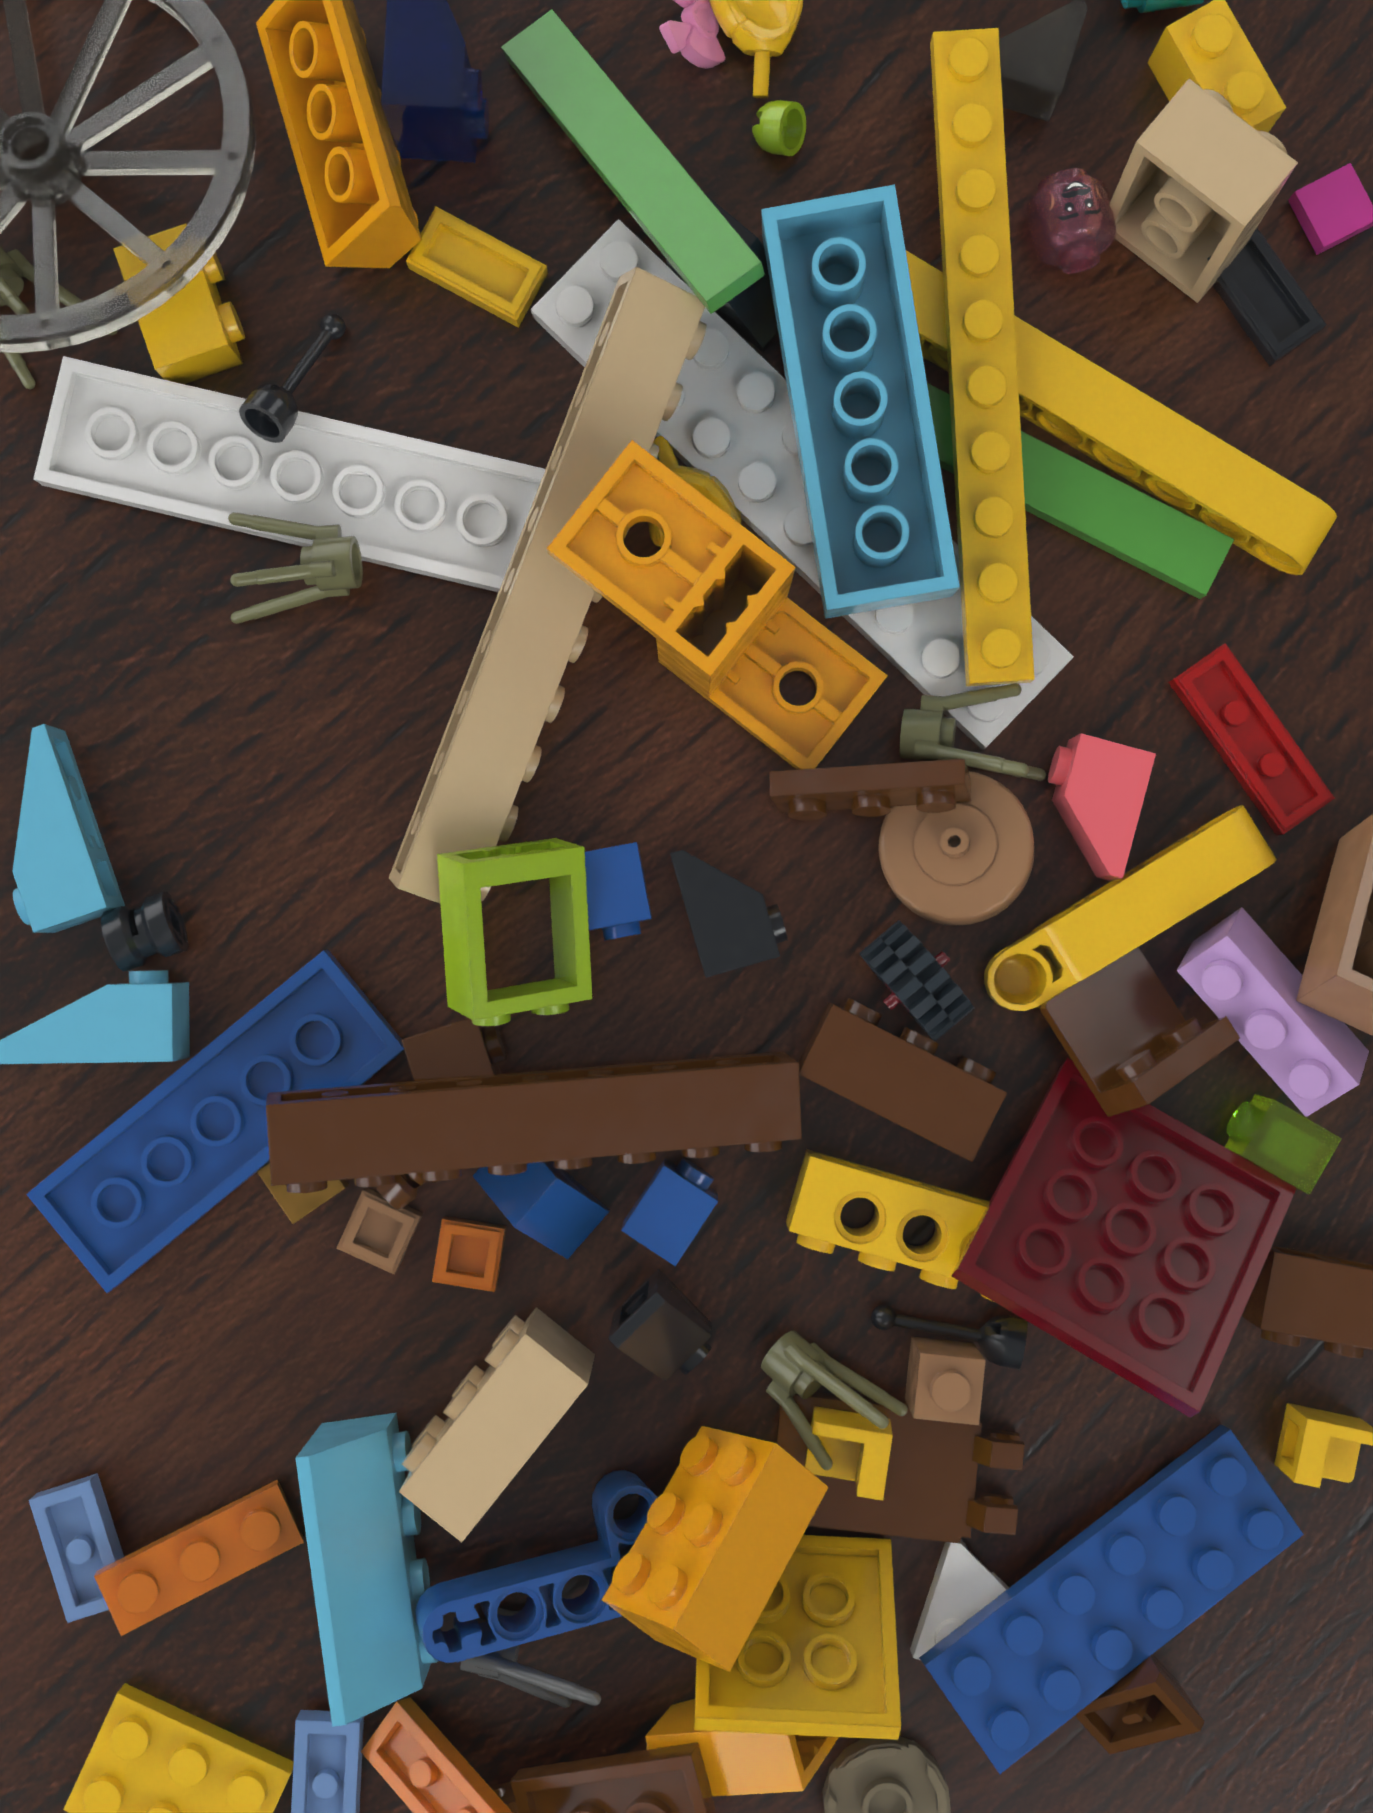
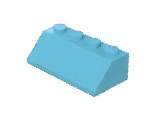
M397 1413L321 1423L295 1458L332 1727L347 1725L422 1689L431 1663L438 1662L427 1652L415 1620L416 1605L420 1596L430 1587V1577L426 1559L416 1558L413 1535H419L421 1532L420 1509L399 1493L406 1479L405 1471H409L401 1464L412 1450L408 1431L399 1432Z

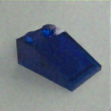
M387 0L381 105L401 158L476 162L477 139H487L489 104L487 98H482L481 70L471 68L465 41L447 0Z

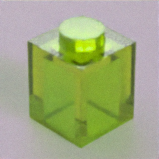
M1255 1094L1250 1103L1247 1101L1243 1102L1233 1113L1226 1130L1230 1138L1225 1148L1296 1187V1190L1310 1195L1342 1138L1275 1099Z

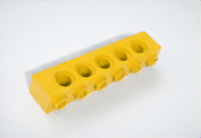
M806 1149L786 1224L790 1232L798 1234L796 1243L806 1248L833 1254L835 1245L859 1251L858 1261L866 1265L886 1271H895L898 1262L921 1269L919 1278L926 1282L944 1288L956 1289L959 1280L951 1275L990 1201ZM854 1198H866L874 1204L873 1218L866 1226L861 1228H849L841 1222L840 1218L844 1205ZM920 1215L933 1218L935 1231L927 1243L920 1246H912L904 1242L903 1230L910 1219ZM981 1294L982 1297H984V1298H986V1299H988V1300H991V1299H989V1298H987L986 1296H984V1295Z

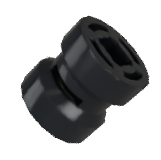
M161 892L146 897L142 906L134 909L120 906L102 913L101 927L106 946L112 959L123 972L144 966L148 957L157 954L170 957L185 952L188 949V936L182 915L168 892Z

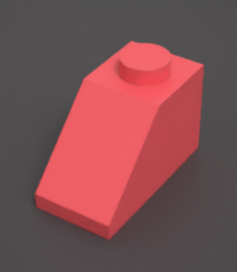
M1081 733L1069 739L1066 747L1058 746L1054 753L1048 774V782L1056 784L1052 801L1095 876L1108 881L1123 879L1156 753Z

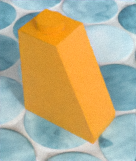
M695 1699L671 1705L645 1736L647 1742L646 1750L698 1742L713 1797L804 1791L839 1738L694 1730Z

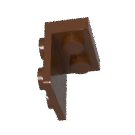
M1139 947L1062 991L1040 1007L1041 1013L1108 1117L1149 1105L1240 1039L1227 1016L1200 1025L1196 1017L1185 1020Z

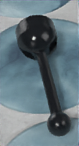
M328 314L321 320V333L281 387L275 384L259 386L250 393L241 405L239 414L242 421L258 437L272 443H280L291 431L298 416V407L292 393L330 341L337 340L344 335L346 325L342 317L337 314Z
M879 1305L872 1311L871 1321L879 1330H889L896 1326L978 1342L982 1354L989 1362L1001 1367L1017 1370L1021 1368L1028 1321L1021 1317L996 1315L988 1320L980 1329L897 1314L888 1305Z

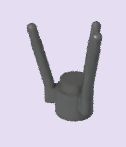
M498 1607L497 1614L512 1616L520 1610L513 1611ZM477 1618L478 1624L485 1622L486 1619ZM520 1645L461 1661L460 1669L462 1671L501 1681L564 1708L572 1704V1699L592 1706H596L601 1702V1695L596 1691L517 1663Z

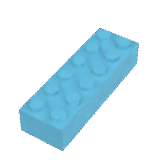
M895 184L761 209L762 237L825 619L953 597L960 586Z

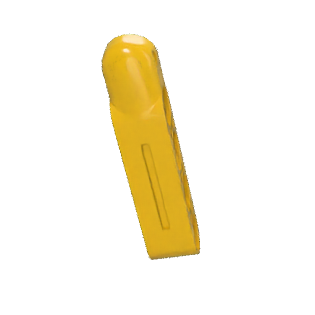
M1244 805L1237 806L1124 873L1123 879L1112 880L1048 919L1029 934L999 951L990 959L985 969L984 985L987 993L997 1005L1008 1010L1027 1011L1039 1007L1062 991L1093 975L1275 863L1277 859Z

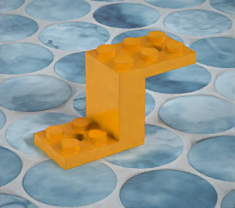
M633 440L630 441L546 548L551 557L656 638L659 663L797 770L815 769L888 676L787 597L796 568L794 565ZM640 522H649L656 525L664 535V543L661 549L649 557L633 555L624 544V538L629 528ZM793 671H801L808 674L815 683V697L809 703L801 706L786 702L779 690V683L786 674Z

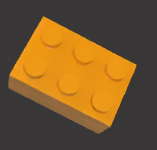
M701 1426L697 1435L683 1449L680 1464L663 1494L649 1508L647 1522L629 1553L616 1565L612 1582L602 1601L655 1641L730 1672L822 1501L828 1486L777 1443Z

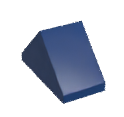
M553 1161L527 1163V1171L514 1175L489 1174L488 1167H480L473 1175L474 1179L514 1228L566 1259H569L610 1211L564 1169L553 1167Z

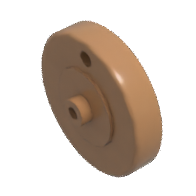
M969 771L971 777V802H958L955 809L940 813L921 812L916 809V805L892 806L891 812L886 814L879 837V859L884 876L896 897L912 912L929 921L945 925H969L987 920L1006 909L1019 896L1030 877L1034 862L1035 846L1033 830L1027 812L1018 798L1008 788L983 774Z

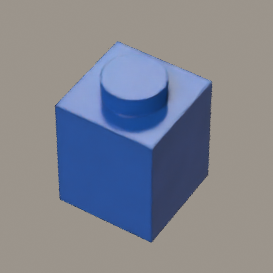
M634 842L585 852L589 931L602 929L604 941L642 934L640 921L652 919L638 843Z
M665 1158L624 1219L621 1231L676 1266L718 1203V1193L709 1187L714 1178L685 1158H682L678 1165Z

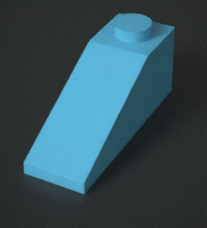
M46 724L34 727L31 731L12 870L18 887L13 890L14 905L21 920L25 924L31 925L33 933H56L99 918L105 911L125 906L66 731Z
M168 970L129 971V983L106 985L1 1039L0 1064L173 1062L190 1058L189 982L169 983Z

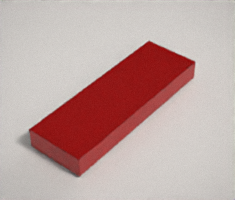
M1226 643L1217 647L1168 682L1276 836L1284 835L1335 799Z

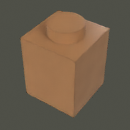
M911 1336L905 1401L914 1419L979 1425L986 1360L974 1343Z

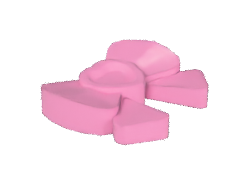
M673 0L684 8L681 13L682 22L669 20L659 27L670 51L674 54L680 51L682 56L690 63L705 69L713 68L724 62L726 59L725 54L716 37L719 32V25L710 1Z

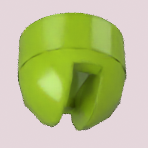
M784 100L767 102L756 113L760 123L752 127V133L757 144L762 150L771 154L795 155L800 150L806 133V115L802 105L798 102Z

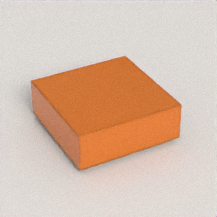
M444 1216L441 1222L432 1282L495 1292L498 1284L507 1226Z

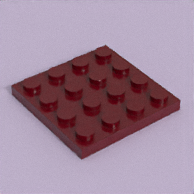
M1067 1058L1054 1077L951 1276L1191 1418L1202 1409L1297 1188L1150 1104L1108 1117L1073 1061Z

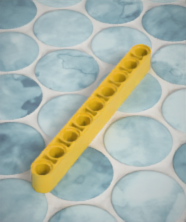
M906 250L922 356L948 372L943 272ZM1014 315L1020 416L1176 510L1235 539L1233 544L1269 566L1287 574L1303 575L1337 518L1335 511L1327 503Z

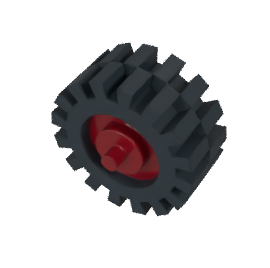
M900 920L895 922L859 953L882 983L890 990L891 994L883 1000L887 1007L893 1010L901 1003L934 1042L974 1009L971 1001L943 968L950 961L947 955L941 951L934 957Z

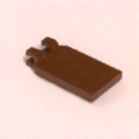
M815 1392L807 1399H802L798 1394L793 1396L810 1425L814 1406L858 1413L834 1394ZM863 1397L890 1419L893 1437L883 1501L858 1497L855 1481L815 1475L828 1486V1489L808 1526L960 1543L961 1537L971 1538V1528L984 1533L1016 1535L1018 1508L1016 1505H1013V1497L975 1491L978 1463L990 1468L1022 1470L1025 1444L1023 1441H1020L1019 1433L982 1428L981 1421H979V1425L914 1419L906 1402L902 1403L907 1406V1413L904 1416H899L870 1398ZM780 1405L776 1443L805 1467L808 1447Z
M698 1742L521 1768L515 1776H512L510 1781L489 1785L513 1813H717Z

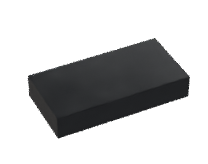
M1256 228L1241 252L1212 285L1269 366L1319 333L1327 325L1258 228Z

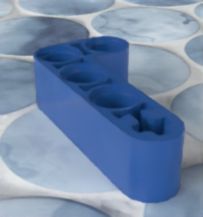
M626 1470L613 1471L603 1476L596 1484L592 1494V1508L598 1541L451 1579L429 1587L420 1596L415 1608V1620L427 1652L434 1659L445 1663L460 1662L622 1617L621 1614L603 1602L602 1598L612 1582L616 1565L629 1553L647 1522L649 1508L658 1497L636 1474ZM628 1494H638L639 1505L637 1510L626 1519H614L613 1510L616 1503ZM577 1575L589 1576L588 1587L582 1595L574 1599L562 1597V1590L571 1578ZM516 1592L527 1594L525 1606L518 1613L512 1616L497 1614L500 1602L507 1595ZM477 1603H480L486 1618L485 1622L479 1624L477 1621L479 1616L474 1607ZM455 1612L456 1616L453 1618L454 1628L442 1631V1615Z

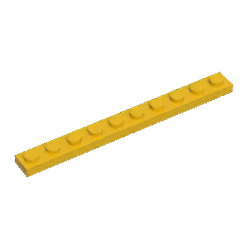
M998 28L939 31L932 34L930 51L966 686L1031 683L1035 680L999 30Z

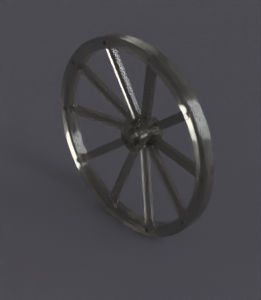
M3 0L22 113L10 118L0 108V190L4 189L0 194V234L26 202L30 200L32 202L36 313L0 315V352L24 353L73 346L108 335L134 323L163 305L183 289L203 269L223 243L240 211L253 170L256 145L255 113L250 88L236 50L224 27L203 0H149L177 19L194 36L200 46L74 128L75 121L132 0H104L50 117L45 115L26 1ZM214 67L219 80L223 101L224 127L221 150L85 151ZM214 175L206 196L195 215L178 238L165 251L81 182L82 176ZM69 200L147 266L138 274L111 290L89 300L59 309L55 205Z

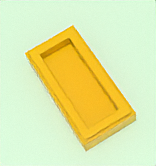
M435 206L420 234L422 240L413 247L406 260L408 268L519 328L548 275L547 265Z

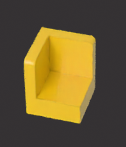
M1287 1403L1274 1465L1294 1483L1320 1488L1322 1478L1350 1483L1354 1479L1361 1444L1373 1446V1427L1361 1418Z
M814 1406L811 1421L812 1434L818 1436L821 1440V1444L832 1459L833 1466L829 1470H824L812 1452L807 1448L805 1468L814 1475L855 1481L858 1497L883 1501L893 1437L890 1419L888 1418L889 1425L885 1429H880L859 1413Z

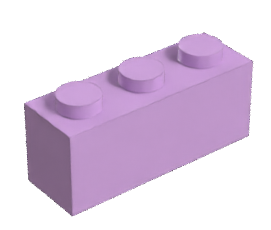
M1242 907L1192 942L1177 969L1178 973L1218 1018L1227 1016L1240 1037L1238 1041L1305 1117L1359 1085L1369 1050L1345 1023L1296 1001L1302 974Z

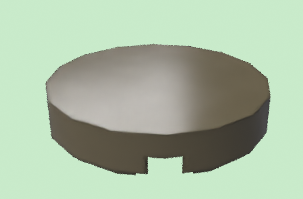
M900 1736L898 1740L862 1738L844 1748L829 1767L822 1790L824 1813H951L949 1788L946 1778L934 1756L917 1742Z

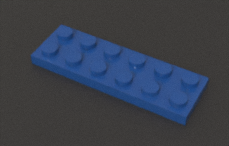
M323 950L26 1195L104 1291L109 1293L270 1162L266 1115L268 1093L363 1085L405 1051L402 1040L329 950Z
M1219 1425L920 1656L919 1659L998 1773L1001 1774L1304 1534L1232 1430Z

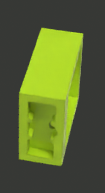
M552 838L437 854L447 1005L449 1008L471 1019L474 1025L497 1026L510 1022L511 1014L531 1010L533 1014L556 1015L567 1012L569 1010V1003L592 999L584 846ZM549 878L555 979L487 990L481 888Z

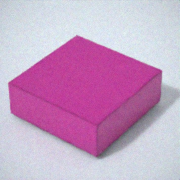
M1351 163L1300 188L1288 199L1316 255L1373 226V204Z

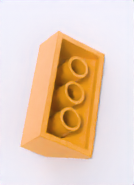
M274 0L256 22L325 267L390 268L422 239L418 228L417 214L412 207L402 173L400 155L394 145L384 110L382 92L377 85L366 47V36L360 26L353 0Z

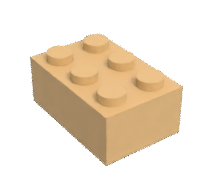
M1189 78L1136 141L1100 227L1198 303L1225 268L1231 264L1245 247L1298 162L1287 154L1286 148L1278 138L1268 132L1255 130L1233 113L1230 103L1221 94L1214 90L1202 89Z
M537 1307L525 1322L517 1315L510 1320L493 1342V1348L485 1358V1361L490 1366L485 1372L477 1365L470 1370L452 1394V1400L443 1411L448 1416L446 1421L444 1422L435 1415L411 1446L412 1450L401 1464L409 1470V1473L399 1493L461 1543L589 1384L595 1354Z

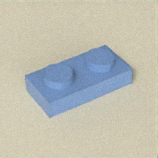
M98 1473L36 1493L29 1499V1504L67 1623L109 1610L94 1576L97 1570L123 1558L124 1555Z
M300 1710L295 1722L291 1813H360L361 1750L363 1749L364 1717L347 1725L332 1727L330 1711Z

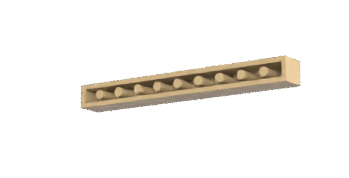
M638 267L619 277L389 875V879L398 889L440 903L437 854L497 846L499 840L506 842L510 837L518 816V806L513 805L521 781L528 783L535 774L542 752L541 747L536 745L544 722L551 723L556 718L562 705L565 688L560 686L559 683L568 661L575 663L585 646L588 627L582 624L591 601L598 603L602 598L598 592L551 557L546 548L631 440L657 459L659 446L653 444L661 420L668 421L680 401L683 386L676 381L685 358L688 360L694 358L706 333L707 325L700 321L705 306L697 296ZM491 886L481 888V901L486 898Z

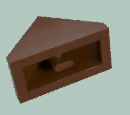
M1153 1654L1075 1715L1110 1755L1200 1732L1205 1722L1179 1682Z

